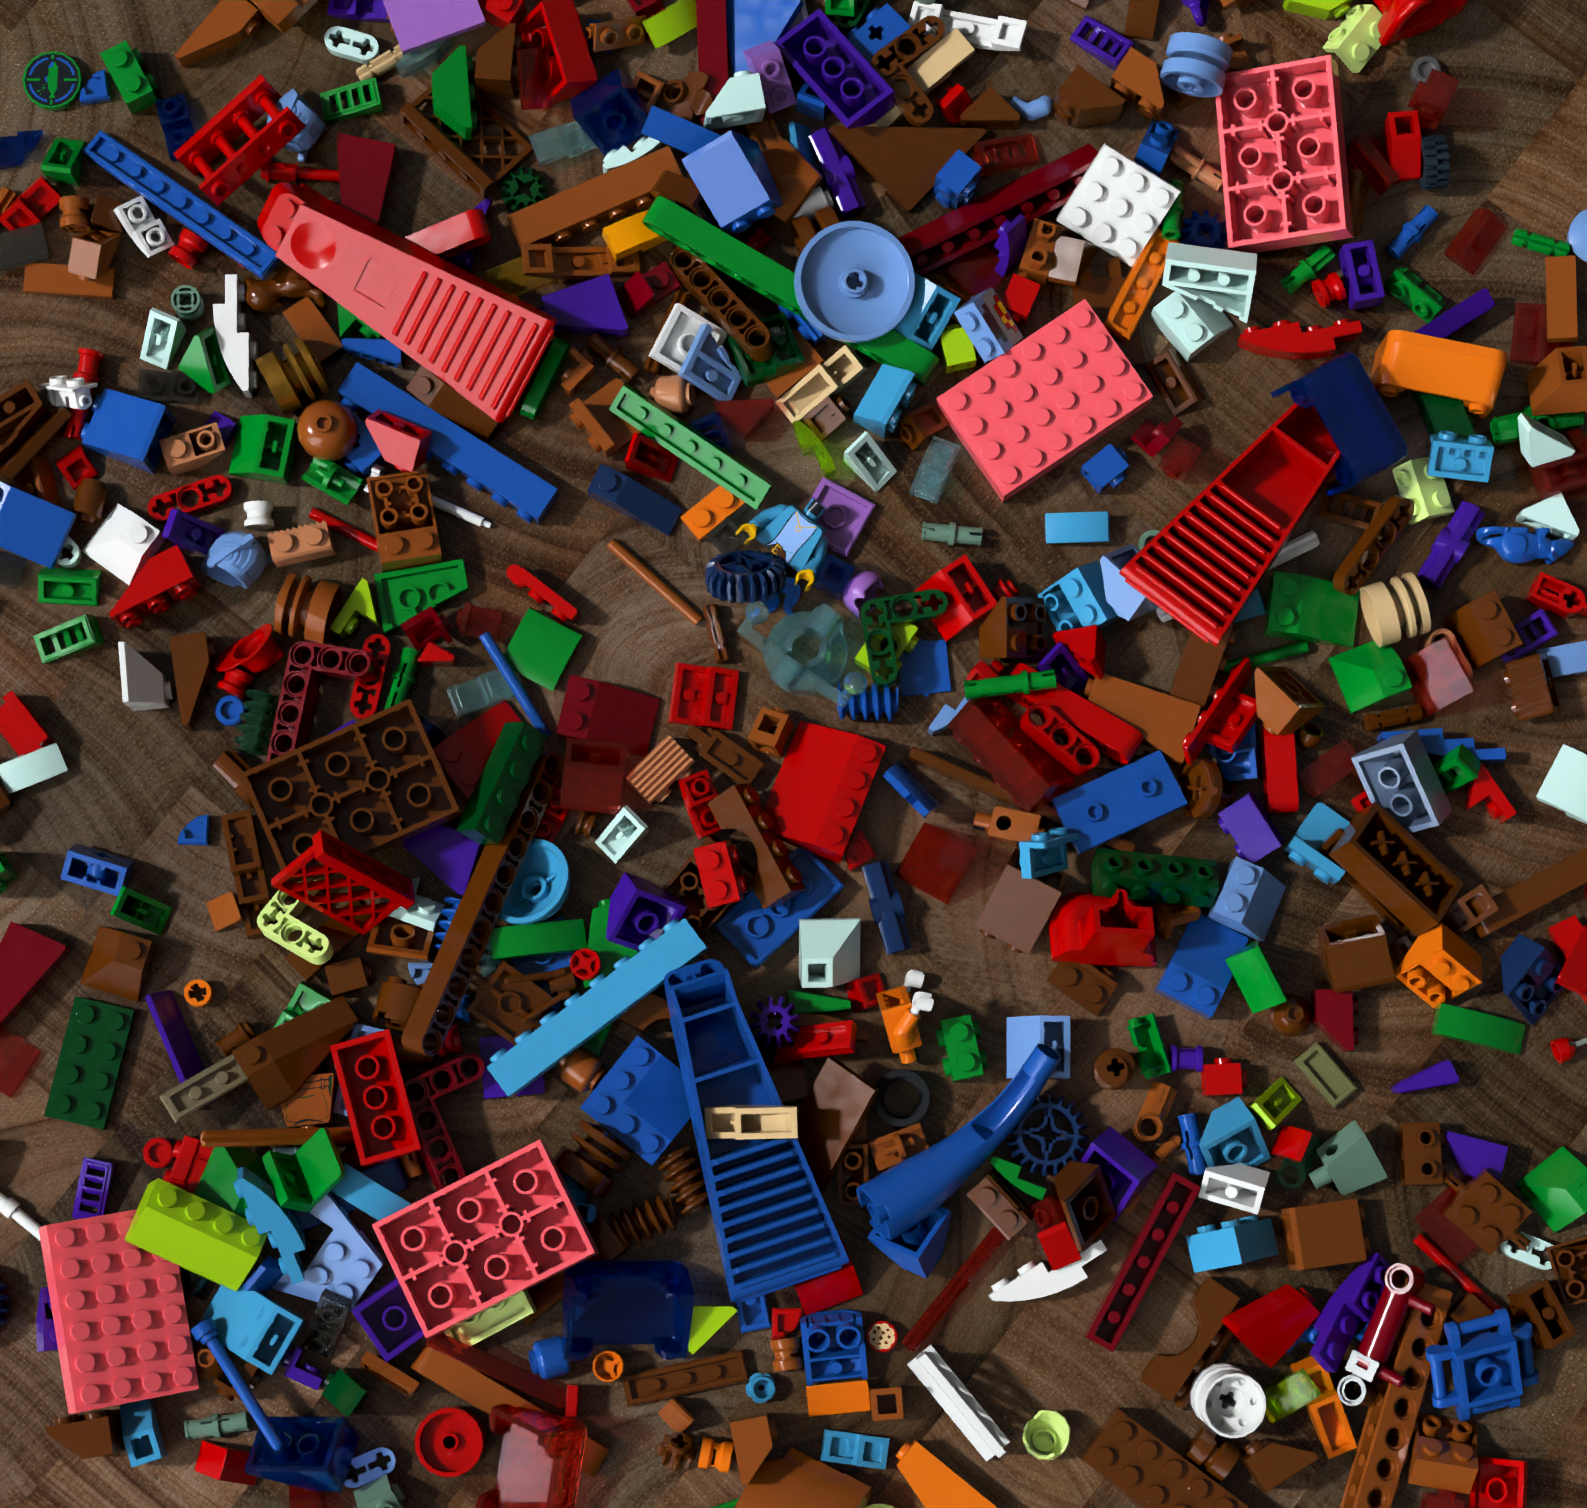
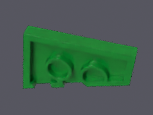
M463 558L374 574L385 635L401 627L400 624L428 607L432 606L434 609L469 590Z

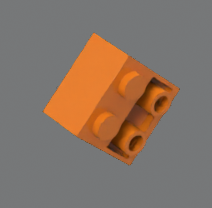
M1441 923L1417 937L1394 971V975L1432 1008H1436L1438 1004H1444L1482 983V956L1446 925Z

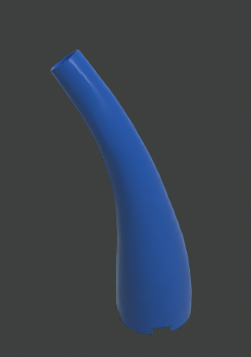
M1037 1044L1006 1088L970 1122L935 1145L901 1161L857 1187L856 1192L861 1207L867 1205V1209L872 1217L869 1222L875 1231L884 1240H892L931 1215L948 1200L996 1150L1023 1118L1060 1062L1061 1056L1051 1047Z

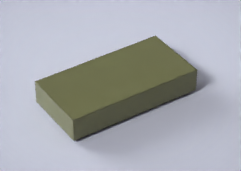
M1315 1042L1293 1061L1332 1108L1338 1106L1357 1089L1318 1042Z

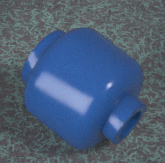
M559 1335L535 1341L532 1350L528 1351L533 1374H538L543 1380L567 1375L571 1370V1362L576 1361L572 1343L566 1344L565 1340Z

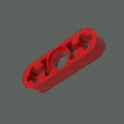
M214 475L154 496L148 503V513L157 523L166 524L171 509L176 508L173 506L166 509V515L161 516L159 512L155 513V510L159 509V503L163 502L166 506L173 505L175 503L172 498L176 497L181 511L193 515L227 503L233 497L234 488L227 477ZM216 483L227 486L223 490L222 496H218L216 493L208 494L207 496L210 501L205 502V496L200 488L205 487L206 492L216 489ZM187 492H196L199 495L198 503L193 507H186L183 504V496Z
M382 634L370 635L363 644L362 650L374 656V652L370 649V646L376 645L377 641H381V645L386 649L384 652L380 651L377 657L380 663L383 662L378 682L371 686L360 681H355L350 710L358 720L376 714L379 709L392 653L391 643ZM366 660L360 663L359 672L366 669ZM360 688L368 692L376 691L375 696L369 694L368 704L372 708L371 710H366L364 714H360V709L356 707L357 703H363L365 696L363 692H359Z

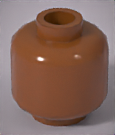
M579 1047L559 1062V1066L562 1067L561 1080L582 1093L588 1090L593 1091L606 1074V1070L603 1069L604 1061L584 1047Z

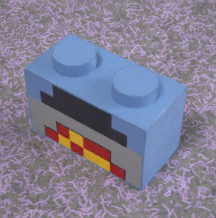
M993 287L971 297L953 312L984 363L1006 353L1023 338Z

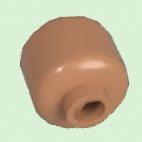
M679 375L660 376L656 381L655 387L650 389V399L672 414H685L695 404L696 390L692 383Z

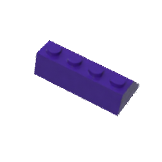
M820 8L774 42L785 60L847 129L871 125L895 107L893 89Z

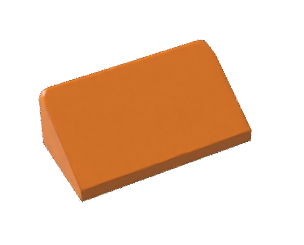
M868 1379L806 1385L809 1417L870 1411Z

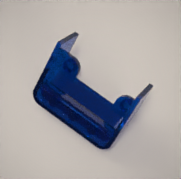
M1344 352L1302 373L1271 392L1274 398L1290 391L1291 398L1297 405L1303 408H1309L1314 405L1343 458L1335 464V475L1340 484L1326 492L1329 497L1360 484L1401 461L1408 454V448L1360 360L1351 352Z

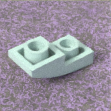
M643 137L634 145L633 152L625 145L619 150H611L603 159V174L662 149V142L650 137Z
M57 742L1 763L0 779L10 794L66 772L68 769Z

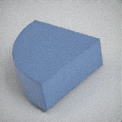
M408 963L409 973L418 986L425 983L433 963Z

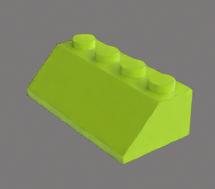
M157 1178L147 1185L124 1241L230 1290L237 1291L258 1259L268 1234L266 1232L259 1235L256 1226H250L247 1219Z

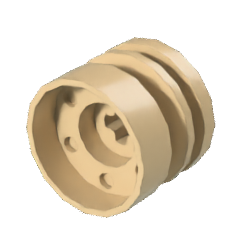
M1412 572L1403 574L1401 580L1397 576L1392 577L1389 584L1390 592L1381 581L1360 588L1363 616L1371 637L1378 647L1399 642L1401 640V628L1409 638L1415 637L1417 631L1422 635L1431 630L1428 601L1418 579Z

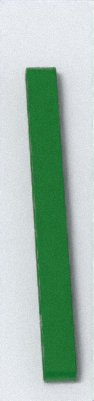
M657 196L642 220V223L648 229L808 321L797 303L794 290V272L665 197ZM894 330L868 342H844L880 364L890 365L915 373L914 383L920 386L926 385L940 361L932 352Z

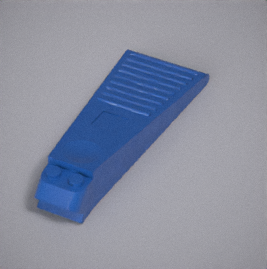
M707 959L668 972L664 977V986L671 1016L670 1023L731 1302L738 1300L745 1302L842 1269V1265L850 1263L797 1138L706 1139L704 1108L707 1105H782L737 1000L728 969H725L718 960Z

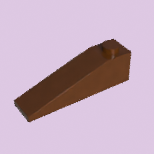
M341 995L256 1036L232 1051V1054L267 1111H270L293 1097L302 1088L301 1085L312 1072L315 1073L321 1066L320 1063L331 1052L330 1046L341 1043L359 1020L344 996Z

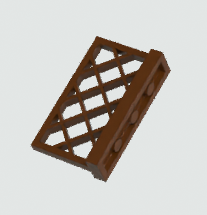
M431 86L411 104L407 102L399 112V122L482 200L491 195L492 189L510 171H513L534 152V147L476 93L475 102H470V104H475L479 108L477 123H479L480 135H471V140H464L459 135H446L441 130L442 121L435 115H425L418 109L425 102L432 103ZM483 123H495L499 126L500 136H483ZM462 142H480V155L466 154L462 150ZM483 142L501 143V155H483ZM504 143H517L523 150L517 156L504 155ZM483 161L501 162V170L492 178L483 169Z

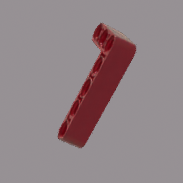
M307 641L295 643L288 655L266 762L308 744L322 676L371 682L381 672L380 662L374 656L359 649ZM311 651L310 660L303 663L304 655ZM339 656L338 664L331 668L332 659ZM367 660L366 669L359 672L360 663ZM305 681L304 689L297 693L298 684ZM298 710V718L291 723L292 713ZM292 739L291 748L285 752L284 746L286 742Z
M470 1053L458 1056L404 1080L406 1089L410 1084L416 1085L419 1089L417 1100L411 1101L409 1099L422 1147L419 1151L436 1191L447 1187L442 1179L443 1173L447 1169L455 1173V1182L466 1177V1174L434 1099L482 1077L485 1064L477 1054ZM466 1059L472 1061L475 1067L474 1073L471 1076L465 1075L462 1071V1064ZM437 1072H442L447 1077V1084L442 1089L438 1088L434 1083V1076ZM423 1112H426L431 1117V1125L426 1130L421 1128L418 1123V1118ZM434 1141H439L443 1145V1153L439 1158H435L430 1151Z

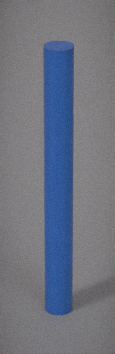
M487 631L479 636L534 728L547 737L550 736L552 732L491 633Z

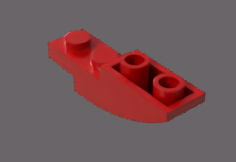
M1349 318L1335 321L1333 326L1322 328L1321 325H1313L1305 328L1304 332H1301L1299 321L1290 323V320H1281L1273 323V327L1261 329V326H1253L1243 330L1244 333L1240 334L1237 343L1238 347L1266 357L1287 360H1310L1332 357L1336 351L1335 344L1356 340L1363 331L1360 320L1351 322Z

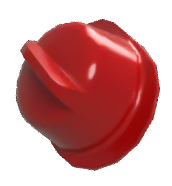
M264 624L253 633L228 646L216 659L215 669L221 672L240 666L247 671L258 673L271 667L283 656L282 649L271 635L273 631L272 624Z

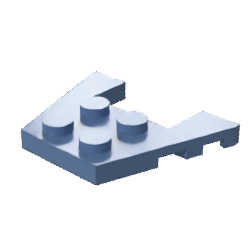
M330 1191L309 1211L310 1214L333 1228V1231L304 1271L305 1280L292 1284L289 1274L283 1275L272 1289L350 1312L385 1262V1259L363 1231L357 1229L349 1219L348 1212L343 1206L340 1207L331 1196L332 1192Z

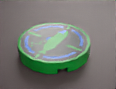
M54 51L41 53L33 58L25 68L22 79L24 91L30 100L39 108L49 111H58L69 107L70 103L75 99L77 100L83 87L82 72L75 61L64 53Z

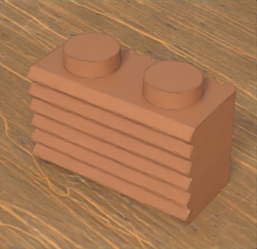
M324 520L321 523L316 522L315 525L312 523L309 526L305 524L303 527L299 525L297 529L295 527H292L291 530L287 528L285 531L281 529L280 532L275 531L273 534L269 532L267 535L272 560L277 568L336 555L331 529Z
M667 735L624 778L649 804H652L654 801L659 804L672 792L668 787L676 779L679 781L693 772L690 766L695 761L670 735Z

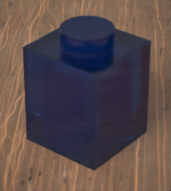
M828 554L815 578L814 587L841 600L848 582L854 575L855 567Z

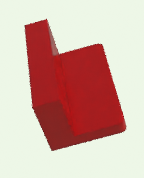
M11 690L2 697L6 703L0 706V732L18 756L28 754L54 742L18 694Z

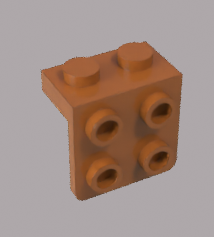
M619 378L613 379L584 402L578 397L569 404L572 413L569 415L570 420L578 430L582 428L589 435L587 441L597 454L601 451L606 459L632 440L634 433H642L609 410L624 385L623 381Z

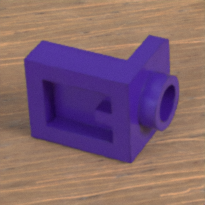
M297 1346L295 1351L290 1349L283 1362V1367L287 1368L284 1376L317 1391L321 1390L323 1387L322 1383L326 1379L320 1375L322 1370L308 1363H304L303 1367L299 1366L306 1348Z

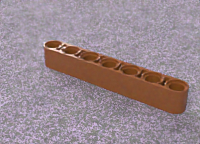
M426 1340L411 1365V1368L590 1476L595 1477L610 1451L607 1446L429 1340Z

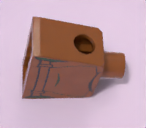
M337 1074L310 1075L301 1085L302 1088L293 1097L281 1103L285 1124L288 1128H319V1125L333 1124L334 1113L332 1111L336 1099Z

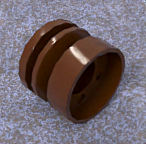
M581 1119L578 1126L588 1133L585 1139L572 1132L570 1136L579 1145L577 1150L562 1146L553 1159L559 1169L604 1199L615 1183L606 1173L607 1169L610 1167L618 1172H623L624 1168L614 1161L617 1155L628 1162L634 1156L628 1152L623 1142L605 1129Z

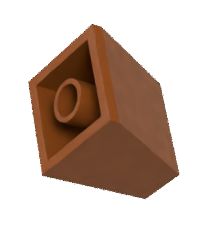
M1357 1198L1280 1209L1289 1270L1299 1271L1367 1260L1366 1254L1370 1253V1243L1368 1236L1363 1235L1361 1223L1365 1222V1211L1363 1205L1358 1204Z

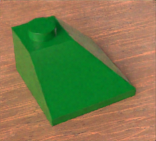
M1374 641L1328 658L1350 714L1402 695L1412 688L1404 665L1391 645L1378 647Z
M1563 1146L1514 1184L1553 1233L1587 1212V1167Z
M214 1147L194 1195L246 1218L244 1209L248 1206L244 1198H238L233 1182L237 1180V1169L244 1166L272 1187L262 1160L263 1156L241 1147Z

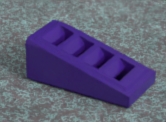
M1087 15L1069 38L1071 42L1114 71L1130 47L1136 49L1134 42ZM1090 28L1094 29V32L1091 34L1089 39L1087 41L1084 40L1083 38L1088 33ZM1100 35H1103L1104 37L1097 45V47L1094 46L1095 42L1100 37ZM1110 42H1113L1114 44L1106 53L1104 50L1107 48Z
M1542 608L1514 625L1526 647L1516 649V653L1512 656L1508 653L1501 658L1504 663L1520 659L1559 635ZM1538 619L1547 632L1544 636L1540 634L1533 623ZM1526 626L1530 628L1537 639L1533 643L1523 630Z
M1443 1060L1392 1085L1390 1090L1392 1094H1400L1455 1084L1460 1080L1451 1061Z
M84 1157L72 1218L83 1219L105 1215L117 1164ZM91 1169L105 1171L104 1177L91 1175ZM88 1181L102 1183V1190L88 1187ZM85 1193L99 1195L100 1201L84 1199ZM82 1205L98 1208L97 1214L81 1211Z

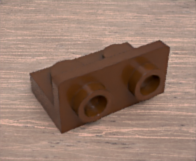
M1059 962L1046 980V982L1094 1016L1099 1014L1119 986L1114 981L1117 977L1104 967L1098 970L1091 964Z

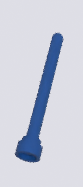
M212 1317L203 1320L191 1329L192 1335L197 1342L201 1341L203 1345L208 1346L272 1449L275 1451L281 1450L284 1446L283 1440L218 1340V1326Z

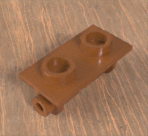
M641 15L591 23L589 27L585 28V36L587 39L594 41L593 52L645 44L646 29L642 21L646 20L647 16Z

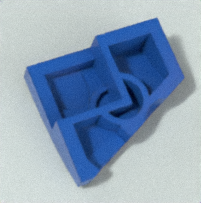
M1256 721L1233 754L1206 743L1209 748L1208 751L1220 765L1227 781L1262 779Z
M901 761L895 763L882 775L884 780L903 799H906L924 819L942 805Z

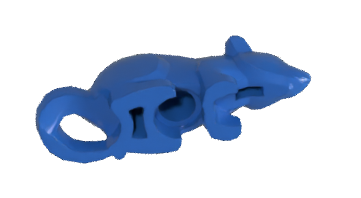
M1529 527L1478 528L1476 532V539L1479 543L1494 548L1504 561L1511 564H1523L1534 559H1544L1546 564H1551L1557 558L1564 556L1575 545L1572 540L1567 538L1556 540L1547 538L1546 535L1550 533V528L1535 529L1533 534L1529 533ZM1500 534L1498 537H1489L1488 535Z

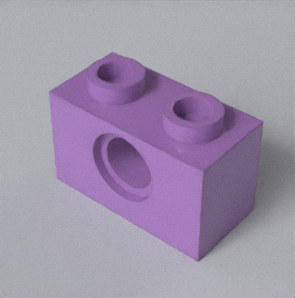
M767 41L743 51L749 71L752 74L759 73L766 106L765 110L769 114L797 103L780 49L772 41Z

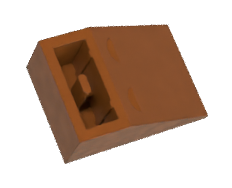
M423 469L367 478L381 572L440 563L442 553L427 470Z

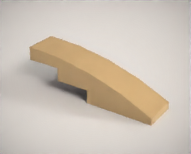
M955 28L906 70L928 97V93L950 77L955 68L975 53V49L960 31ZM898 81L893 85L895 93L900 96H905L910 92L909 85L904 81ZM914 94L908 102H905V106H907L909 102H911L913 106L916 107L914 99L917 97V95ZM895 105L892 110L877 120L875 125L891 127L904 115Z

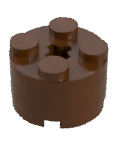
M389 976L388 982H382L372 1020L378 1023L379 1018L386 1020L385 1027L403 1032L424 984H419L417 988L406 985L407 981L405 979Z

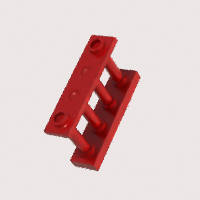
M262 74L173 153L194 176L201 172L206 180L198 187L217 206L306 127L288 106L280 111L275 103L282 96ZM267 112L272 120L258 131L253 123ZM245 132L250 140L236 151L231 143ZM223 152L228 160L214 171L209 163Z

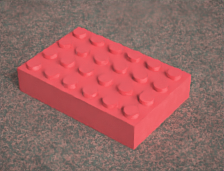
M1325 55L1225 73L1227 77L1223 92L1215 98L1228 248L1232 251L1260 253L1354 238L1338 64L1333 57Z
M1084 299L1022 340L1006 353L1000 355L937 397L936 404L1001 501L1005 502L1150 405L1153 395L1089 303Z
M541 1139L372 1224L425 1338H432L599 1253L545 1140Z
M137 1209L54 1223L39 1228L68 1414L199 1389L179 1266L124 1241Z

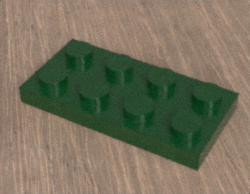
M75 996L44 1116L106 1130L136 1015L135 1010Z

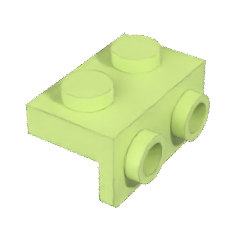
M1357 4L1346 13V19L1341 25L1329 34L1328 41L1323 46V49L1326 52L1335 53L1352 73H1359L1381 46L1377 25L1382 14L1373 4Z
M1429 457L1409 460L1392 470L1400 496L1410 499L1414 504L1413 516L1408 522L1410 525L1417 524L1425 519L1447 516L1455 512L1444 477L1428 476L1426 473Z

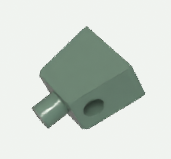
M1355 1120L1317 1148L1316 1153L1323 1166L1308 1174L1316 1190L1333 1182L1341 1195H1347L1388 1178L1370 1142Z

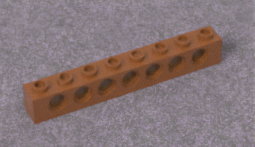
M1406 1278L1404 1287L1407 1286L1409 1282L1408 1278ZM1424 1283L1423 1289L1416 1294V1296L1435 1304L1436 1311L1432 1316L1426 1314L1423 1322L1421 1319L1423 1312L1412 1307L1408 1311L1387 1362L1391 1363L1389 1369L1402 1376L1408 1370V1378L1401 1388L1385 1380L1382 1384L1376 1383L1377 1397L1369 1405L1340 1508H1391L1394 1495H1396L1399 1489V1477L1402 1467L1408 1458L1407 1449L1411 1436L1417 1427L1416 1418L1420 1405L1425 1399V1387L1431 1374L1430 1362L1426 1360L1425 1349L1430 1345H1439L1442 1340V1328L1446 1315L1451 1309L1453 1292ZM1417 1340V1348L1413 1352V1343ZM1400 1400V1407L1396 1411L1395 1405L1397 1401ZM1391 1430V1438L1387 1442V1433ZM1382 1460L1383 1465L1381 1470L1378 1472V1464ZM1374 1491L1373 1499L1369 1502V1495Z

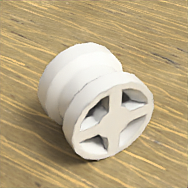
M249 501L243 504L244 511L247 513V519L244 521L245 529L269 530L274 528V520L271 518V512L274 510L273 502Z

